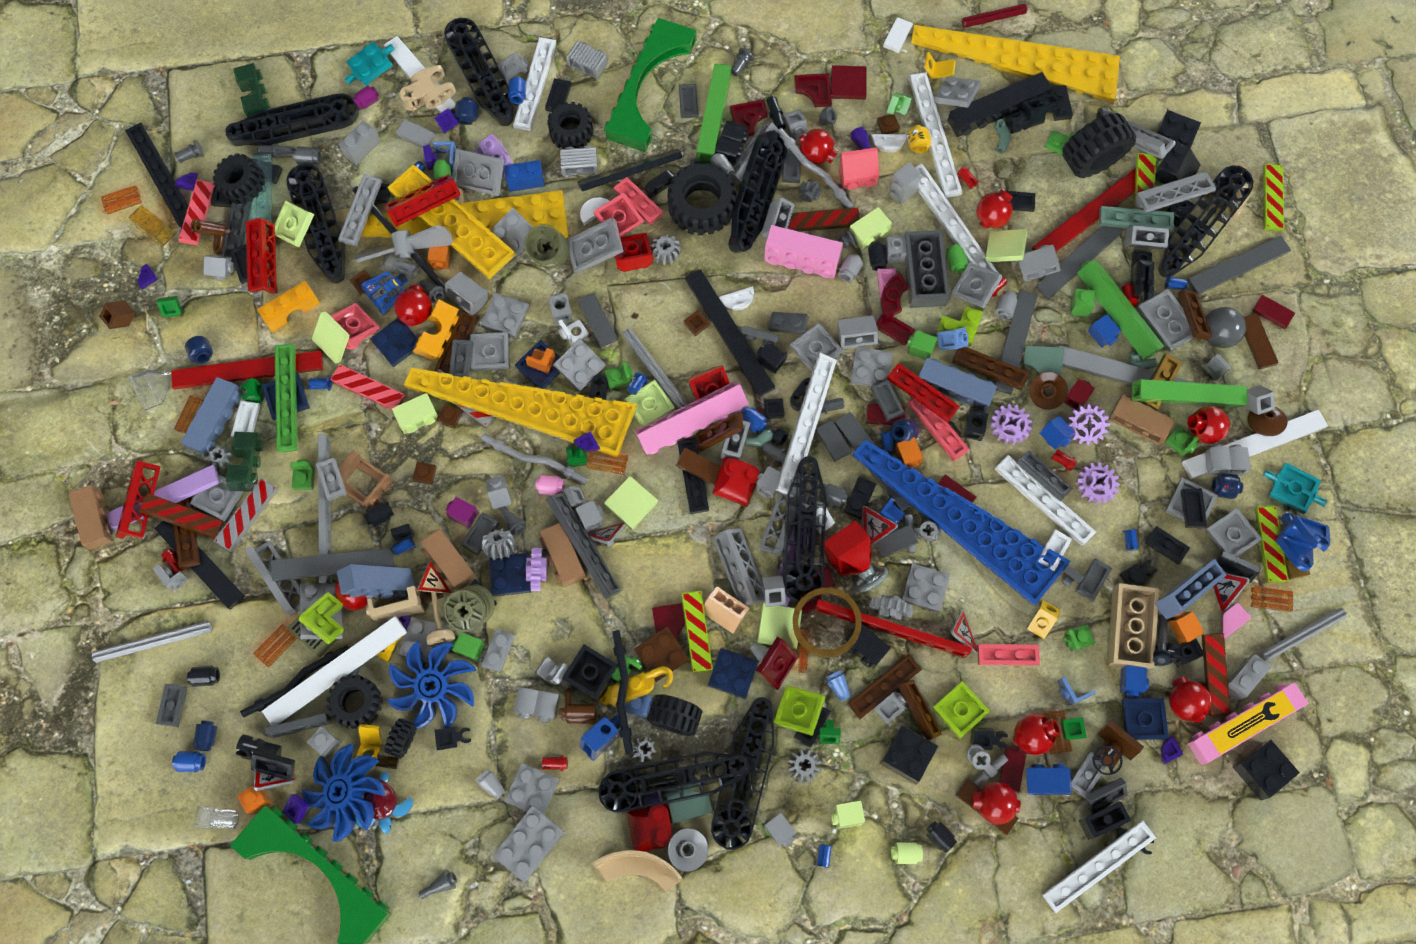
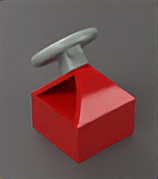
M856 520L824 541L827 561L841 577L858 573L859 577L853 583L854 591L865 592L881 584L888 576L887 568H873L870 565L872 559L870 536Z

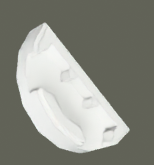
M871 134V140L878 150L892 153L903 147L907 134Z
M598 197L584 203L580 211L583 225L585 226L596 218L594 211L608 203L609 200Z
M752 286L720 296L719 299L724 307L729 310H743L753 301L754 289Z

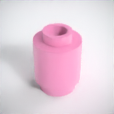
M541 475L540 478L536 479L535 489L538 490L539 494L555 495L562 493L564 490V479H560L558 476Z

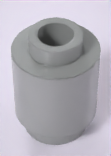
M856 254L847 255L839 269V277L843 281L852 282L856 278L863 265L861 258Z
M1004 291L1000 295L995 310L998 318L1007 320L1013 317L1018 301L1017 295L1011 291Z

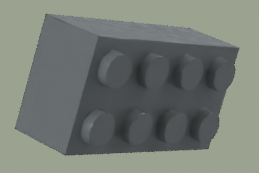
M942 230L905 232L907 249L905 269L909 286V307L946 306L950 295Z

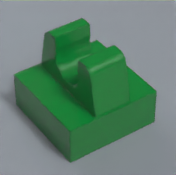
M177 296L158 298L157 305L163 318L182 315V309Z
M254 378L247 379V383L241 385V389L247 391V393L241 395V398L246 401H254L255 403L263 402V384Z
M577 446L566 448L568 466L588 465L586 451Z
M1083 717L1061 720L1065 741L1087 738Z
M825 720L824 728H820L819 744H839L841 737L840 728H834V720Z

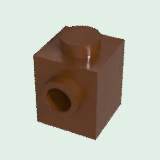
M123 300L105 303L99 317L109 329L128 327L135 313Z

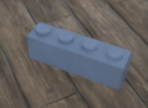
M926 358L919 375L922 380L943 395L984 412L987 411L997 388L989 380L976 378L972 373H964L954 366L942 364L937 359Z
M216 377L181 444L190 451L208 457L209 451L215 448L217 438L223 433L224 425L231 418L236 403L241 400L243 391L236 384Z
M1213 559L1194 570L1154 604L1167 620L1183 612L1223 579L1226 573L1217 561Z
M349 564L337 571L341 594L350 595V597L363 595L366 598L381 596L382 599L396 597V599L400 600L408 597L407 587L415 586L412 570L409 568Z

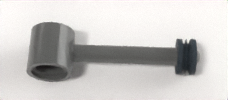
M1158 609V650L1153 652V662L1164 666L1170 663V653L1166 650L1168 621L1174 617L1166 620Z

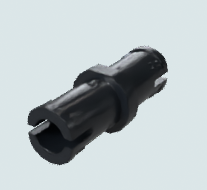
M770 96L766 100L770 110L769 116L778 129L783 128L784 130L786 125L783 119V110L779 107L777 97Z

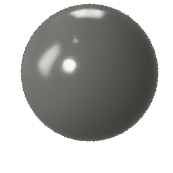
M1219 307L1212 310L1205 317L1212 335L1207 341L1213 346L1230 348L1237 345L1243 339L1246 332V321L1243 315L1236 309Z

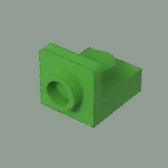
M896 92L892 96L887 113L893 115L895 112L906 115L912 98Z
M1052 130L1045 148L1062 155L1065 143L1069 141V138L1074 133L1071 132L1069 136Z
M626 361L622 362V366L605 370L610 390L629 385L631 377H634L632 368L627 366Z
M1177 427L1165 443L1184 456L1188 451L1192 453L1199 444L1196 442L1199 438L1197 436L1193 438L1180 427Z
M307 460L291 462L290 467L293 469L292 489L313 490L314 467Z
M1088 625L1076 629H1068L1064 633V643L1070 648L1071 652L1095 644Z
M625 656L628 676L631 673L630 667L639 672L643 670L640 660L633 656L630 658ZM619 667L612 676L613 680L618 683L621 680Z

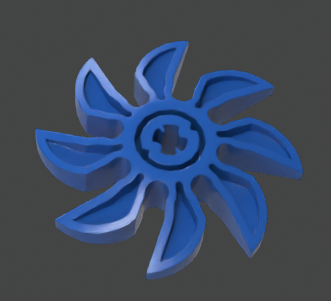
M416 641L407 653V666L416 672V678L390 664L389 674L392 682L400 689L413 687L414 693L405 697L388 699L387 701L393 708L407 711L414 709L419 701L422 700L423 706L413 721L417 728L428 725L436 716L435 702L439 704L444 728L452 726L457 717V705L447 697L448 692L459 697L472 707L474 706V693L470 686L464 682L452 684L449 679L457 674L477 671L476 668L464 660L451 661L444 671L440 668L454 643H442L434 647L428 655L429 668L427 669L422 658L420 643ZM434 681L436 688L430 690L428 682Z
M352 744L342 747L334 755L331 761L332 772L324 757L320 756L314 767L313 777L315 783L324 786L321 793L302 789L304 801L311 807L322 809L307 825L319 830L328 829L335 825L333 842L341 841L351 833L356 823L355 814L364 830H367L371 825L374 809L371 802L363 800L362 797L365 792L385 796L383 784L378 779L365 776L379 760L371 756H359L351 761L354 747Z

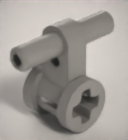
M905 515L906 526L910 524L913 526L917 538L923 537L929 542L936 541L939 538L940 530L933 522L926 521L920 528H914L913 515ZM929 528H932V530H933V531L931 532V535H928V534L926 533V532L929 531ZM916 546L909 547L908 552L915 553Z
M973 744L966 750V757L972 762L973 766L977 769H984L973 780L978 787L989 777H994L998 773L997 770L1008 761L1006 756L1002 754L990 764V756L978 744Z

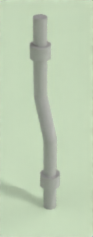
M780 128L777 133L781 135L782 140L785 142V147L794 153L803 166L820 176L827 183L838 201H841L846 208H853L854 205L846 197V192L838 187L827 172L810 162L796 146L795 140L792 137L790 138L783 128Z
M485 433L481 437V440L493 446V449L499 452L503 451L519 461L546 464L563 473L564 477L572 478L583 485L588 480L585 476L575 472L574 468L566 467L547 456L523 454L506 445L504 441L496 440Z

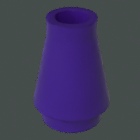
M863 127L856 128L850 133V139L859 150L871 148L867 130H864Z

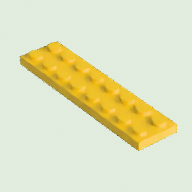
M413 164L387 188L398 199L433 181ZM454 199L418 216L430 228L433 226L445 227L453 237L451 246L489 280L515 256V252Z

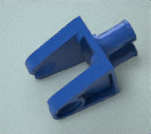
M1285 513L1281 517L1285 529L1277 537L1276 542L1295 567L1307 572L1314 565L1313 548L1317 547L1325 552L1330 546L1329 526L1298 515L1294 517L1291 513Z

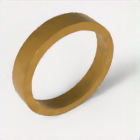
M835 588L813 590L798 602L794 610V634L800 645L815 656L830 658L842 655L850 650L859 638L861 632L860 610L855 601L841 590ZM821 594H833L843 598L853 609L856 619L854 633L848 642L832 650H823L810 645L803 638L799 630L798 619L802 607L808 600Z

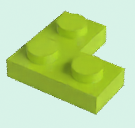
M965 306L960 321L942 316L937 332L965 327L968 334V345L971 346L983 311Z
M327 592L299 616V621L327 644H330L344 631V628L331 618L342 609L343 603Z

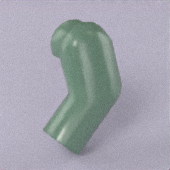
M1137 351L1131 352L1129 361L1134 366L1144 369L1157 367L1156 358L1143 360Z
M765 429L757 437H747L746 446L764 447L768 441L772 440L773 432L770 429Z

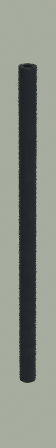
M358 186L353 188V192L356 194ZM373 204L371 212L391 234L397 232L398 230ZM414 249V254L411 257L437 286L445 289V283Z

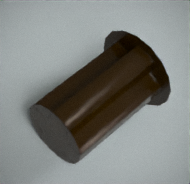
M378 753L377 759L379 762L376 764V768L378 766L397 770L399 758L384 756Z

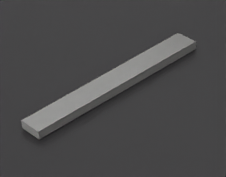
M1058 346V348H1064L1062 366L1131 386L1132 382L1140 379L1150 380L1154 373L1152 370L1065 346ZM1175 377L1174 380H1173V381H1175V382H1190V383H1195V382H1191V381L1184 380V379L1177 378V377Z
M325 433L318 434V463L331 459L330 439ZM318 473L319 555L332 554L331 500L328 501ZM332 575L319 576V583L332 584Z

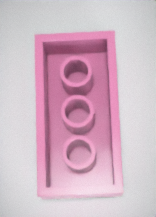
M771 225L765 246L764 261L772 265H782L788 269L802 270L807 274L814 273L821 275L823 278L835 279L843 243Z

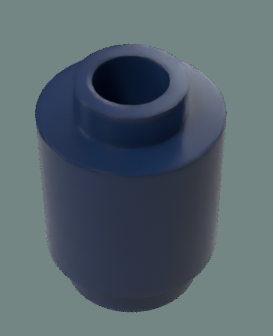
M201 721V724H196L193 739L194 750L211 751L217 732V726L213 725L214 722Z

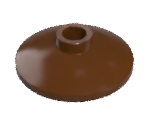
M1053 372L1041 373L1031 382L1029 388L1030 398L1039 408L1046 410L1058 408L1067 398V383L1059 374ZM1052 388V394L1047 395L1046 389Z
M1277 407L1274 410L1259 415L1250 411L1247 418L1251 429L1263 436H1277L1284 432L1288 424L1287 416Z

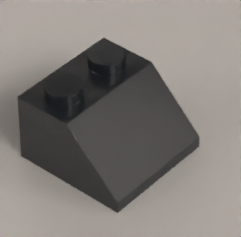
M1175 141L1176 145L1165 155L1155 173V180L1167 184L1196 175L1201 165L1191 148Z

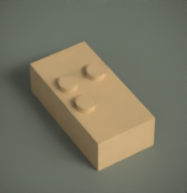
M1121 583L1113 587L1107 665L1147 668V671L1154 668L1153 652L1156 648L1158 608L1154 603L1159 600L1158 588Z

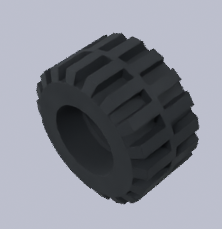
M564 102V105L558 104L557 108L551 110L552 113L548 115L549 120H547L550 138L553 144H556V147H562V150L566 147L576 149L587 146V142L590 143L591 137H593V124L591 114L586 107H582L580 103L576 105L575 102H571V104ZM570 123L579 125L572 130L563 129L565 125Z
M235 153L234 156L232 154L228 155V158H223L222 162L217 164L218 168L213 172L215 174L213 176L214 186L228 200L236 204H246L247 201H253V198H257L259 196L258 193L264 189L262 186L265 185L263 180L265 175L262 169L244 154Z
M353 674L348 675V678L341 677V682L339 683L335 681L333 683L334 689L330 688L328 691L331 694L330 697H326V701L329 702V705L326 706L327 710L330 711V716L341 725L352 729H357L360 724L365 725L367 723L370 725L373 723L372 719H377L379 716L376 713L378 710L381 711L382 706H380V703L383 702L382 697H380L381 692L377 689V686L366 677L364 678L361 675L354 676ZM355 691H362L364 694L362 707L356 712L348 713L345 709L347 697Z
M657 694L653 698L647 720L652 725L669 732L684 736H694L703 711L697 705L670 695Z

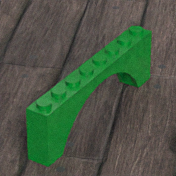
M657 18L656 23L652 24L649 38H645L644 48L638 53L637 63L631 69V76L625 81L624 91L618 96V104L611 111V119L604 126L607 140L646 153L652 140V130L643 120L637 107V96L640 86L646 76L662 62L676 56L691 54L697 41L695 29L661 18Z
M264 805L230 846L244 859L248 860L271 853H292L312 862L329 879L338 898L340 930L337 943L368 944L392 915L388 911L390 907L382 900L376 901L372 897L374 893L369 888L359 886L357 884L359 880L350 872L346 874L341 870L343 865L335 859L331 861L326 856L328 852L319 845L318 847L314 846L311 843L313 839L305 832L301 834L296 830L298 826L290 819L286 821L281 816L283 813L274 805L272 807Z

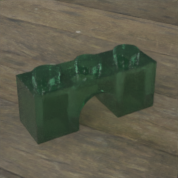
M254 63L233 68L236 82L241 91H251L250 94L240 97L246 116L249 117L256 112L271 108L268 98H265V94H267L264 83H261V80L264 79L261 70L257 69Z
M234 432L232 451L235 458H244L245 460L238 465H228L226 484L229 491L253 492L254 484L258 483V473L256 472L257 468H260L261 465L259 453L263 451V440H260L258 432Z

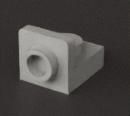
M516 53L498 63L501 72L507 80L521 71L525 74L529 73L527 60Z
M800 110L783 114L784 121L789 128L790 137L796 139L800 138L803 133L807 134V122Z
M158 564L153 568L165 587L172 591L181 588L188 580V577L182 572L174 575L169 567L164 568Z
M545 657L535 673L549 684H559L569 667L564 663H555L549 657Z
M895 691L874 709L886 724H889L906 710L909 705L903 694Z

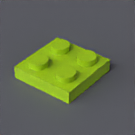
M963 681L932 708L959 739L990 712Z
M786 685L773 723L777 726L813 736L825 696Z

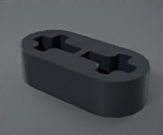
M671 170L663 172L645 185L644 190L650 197L656 196L668 188L675 174Z
M595 375L591 380L589 398H595L597 395H600L602 400H607V378L604 375ZM599 381H602L600 390H598L597 384Z
M810 378L804 379L791 395L790 406L796 411L801 410V403H803L806 394V385L808 386ZM803 396L802 402L795 404V399L798 400Z

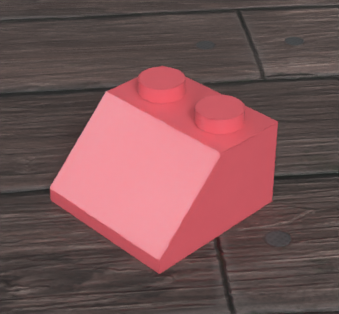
M877 147L841 153L838 172L843 190H854L859 187H873L877 185L879 179Z

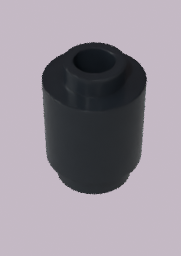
M880 242L872 243L868 247L869 263L872 270L886 269L888 264L886 246Z
M388 502L374 505L366 509L367 514H364L367 524H372L373 527L390 520V517L394 516Z
M212 665L192 667L187 673V681L191 683L192 687L213 686L220 681L219 668Z
M934 821L926 829L928 831L926 836L939 850H943L945 853L957 843L954 838L955 835L941 821L938 823Z

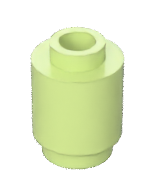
M896 842L895 846L891 847V858L895 860L896 864H917V862H922V845H917L916 842Z

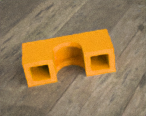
M303 281L258 308L257 311L273 333L288 323L287 316L291 312L303 310L306 313L319 305L320 302L307 282Z
M438 299L427 319L437 326L438 332L436 335L423 332L419 336L412 352L432 362L437 357L440 358L444 351L442 345L444 341L447 342L452 333L449 330L451 326H455L459 318L457 316L459 309Z

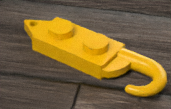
M663 666L629 678L625 703L651 693L655 685V677L662 674L668 676L666 683L662 687H668L673 681L672 670ZM620 682L608 687V691L599 700L600 704L612 705L616 708Z

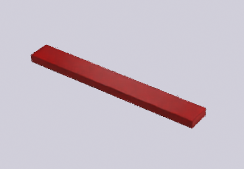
M1136 168L1034 245L1032 250H1037L1044 245H1054L1055 252L1057 253L1099 220L1101 206L1116 207L1135 193Z
M322 351L295 354L296 373L324 370ZM275 357L171 370L172 388L175 390L213 385L216 377L228 382L274 377Z
M817 600L814 608L815 611L856 624L853 610ZM860 612L861 623L865 627L964 658L971 654L972 647Z

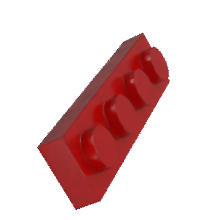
M900 363L896 365L887 377V380L947 423L960 408L958 404Z

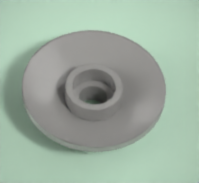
M681 829L671 837L668 843V858L671 864L681 871L696 870L707 858V841L695 829ZM685 845H687L689 848L686 853L683 852V847Z

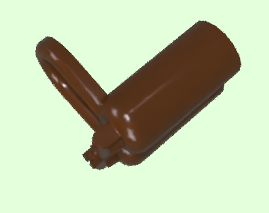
M193 219L191 222L192 232L214 235L213 251L215 254H220L223 250L224 235L231 231L224 224L196 219Z
M567 688L565 708L559 709L561 719L566 720L568 724H596L595 704H571V688Z

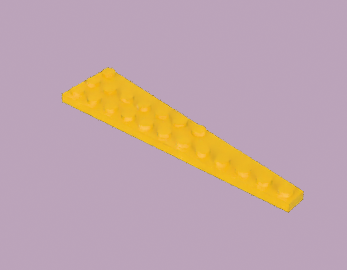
M914 25L912 44L938 50L945 54L953 53L962 59H965V57L973 59L975 63L981 64L983 62L991 65L992 68L1025 78L1043 72L1049 83L1059 86L1066 85L1067 88L1076 90V93L1093 95L1092 98L1112 104L1115 102L1120 60L1118 55Z
M563 190L459 203L489 230L514 208L533 228L542 224L550 225L564 235L566 239H569ZM382 213L394 226L389 214ZM372 214L367 219L361 237L390 238L392 235ZM416 217L395 228L398 231H410V235H414L430 227L419 217Z
M416 368L410 369L404 383L406 388L427 393L428 395L574 443L575 439L591 431L600 447L597 451L615 457L619 456L637 408V404L615 400L608 401L597 397L589 398L578 394L570 395L565 394V392L503 382L495 383L484 379L477 380L466 376L458 377L452 374Z

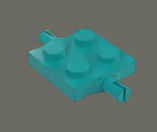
M373 41L347 60L346 63L352 72L344 78L349 85L358 79L367 86L393 65L387 55L395 50L393 45L390 43V45L382 49Z
M1287 462L1282 465L1278 474L1266 469L1262 475L1273 481L1269 497L1302 514L1308 511L1312 502L1322 507H1325L1328 502L1327 499L1317 495L1321 482L1320 479Z

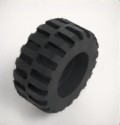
M1106 114L1086 124L1074 136H1071L1062 149V156L1075 176L1079 178L1091 177L1108 169L1111 165L1122 159L1134 147L1136 135L1122 114Z
M695 163V166L692 167L691 165L686 166L684 171L681 169L677 172V177L673 176L671 184L668 186L669 214L672 216L675 224L679 223L680 229H687L690 234L696 232L698 235H703V233L710 235L714 234L715 230H722L723 225L727 226L730 223V218H732V210L736 201L734 181L732 178H729V174L726 171L721 172V168L718 166L712 167L708 163L705 165ZM706 190L715 194L719 200L711 207L695 208L688 204L685 199L695 191Z

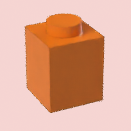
M451 245L429 248L427 260L431 268L435 270L449 269L452 254Z
M915 437L910 441H902L896 444L895 452L903 464L911 469L920 466L919 464H921L923 456Z
M1183 611L1168 621L1178 642H1190L1204 634L1193 611Z
M253 786L237 795L246 814L256 815L264 805L270 806L272 804L264 789L255 791Z

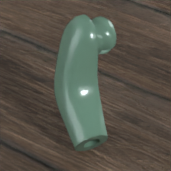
M998 119L994 125V129L999 137L996 151L1003 154L1011 141V134L1006 122L1003 119Z

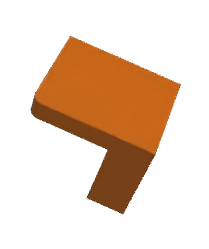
M547 348L543 352L534 349L531 357H526L527 366L548 374L556 358L554 350Z

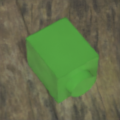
M1076 289L1071 297L1070 315L1088 317L1094 308L1095 291Z
M917 330L915 335H911L908 340L907 346H910L908 353L924 360L926 358L930 359L938 338Z
M460 632L459 636H456L453 641L452 651L456 655L478 663L485 643L483 640Z

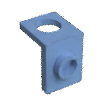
M433 142L436 153H450L449 163L453 172L457 149L455 142ZM439 146H446V147H448V148H447V149H441V148H439Z
M1066 677L1057 681L1060 686L1061 696L1065 700L1067 699L1070 706L1096 693L1094 690L1077 698Z

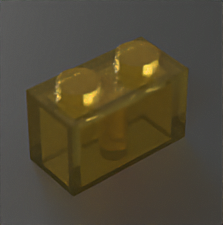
M140 205L128 217L136 228L161 247L175 235L166 223L143 205Z

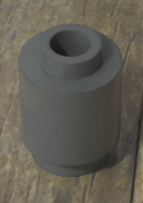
M298 146L293 151V160L297 164L319 165L321 162V151L316 150V148Z
M824 484L828 504L839 508L841 504H846L849 495L846 494V489L832 484ZM820 491L819 498L823 499L822 493Z

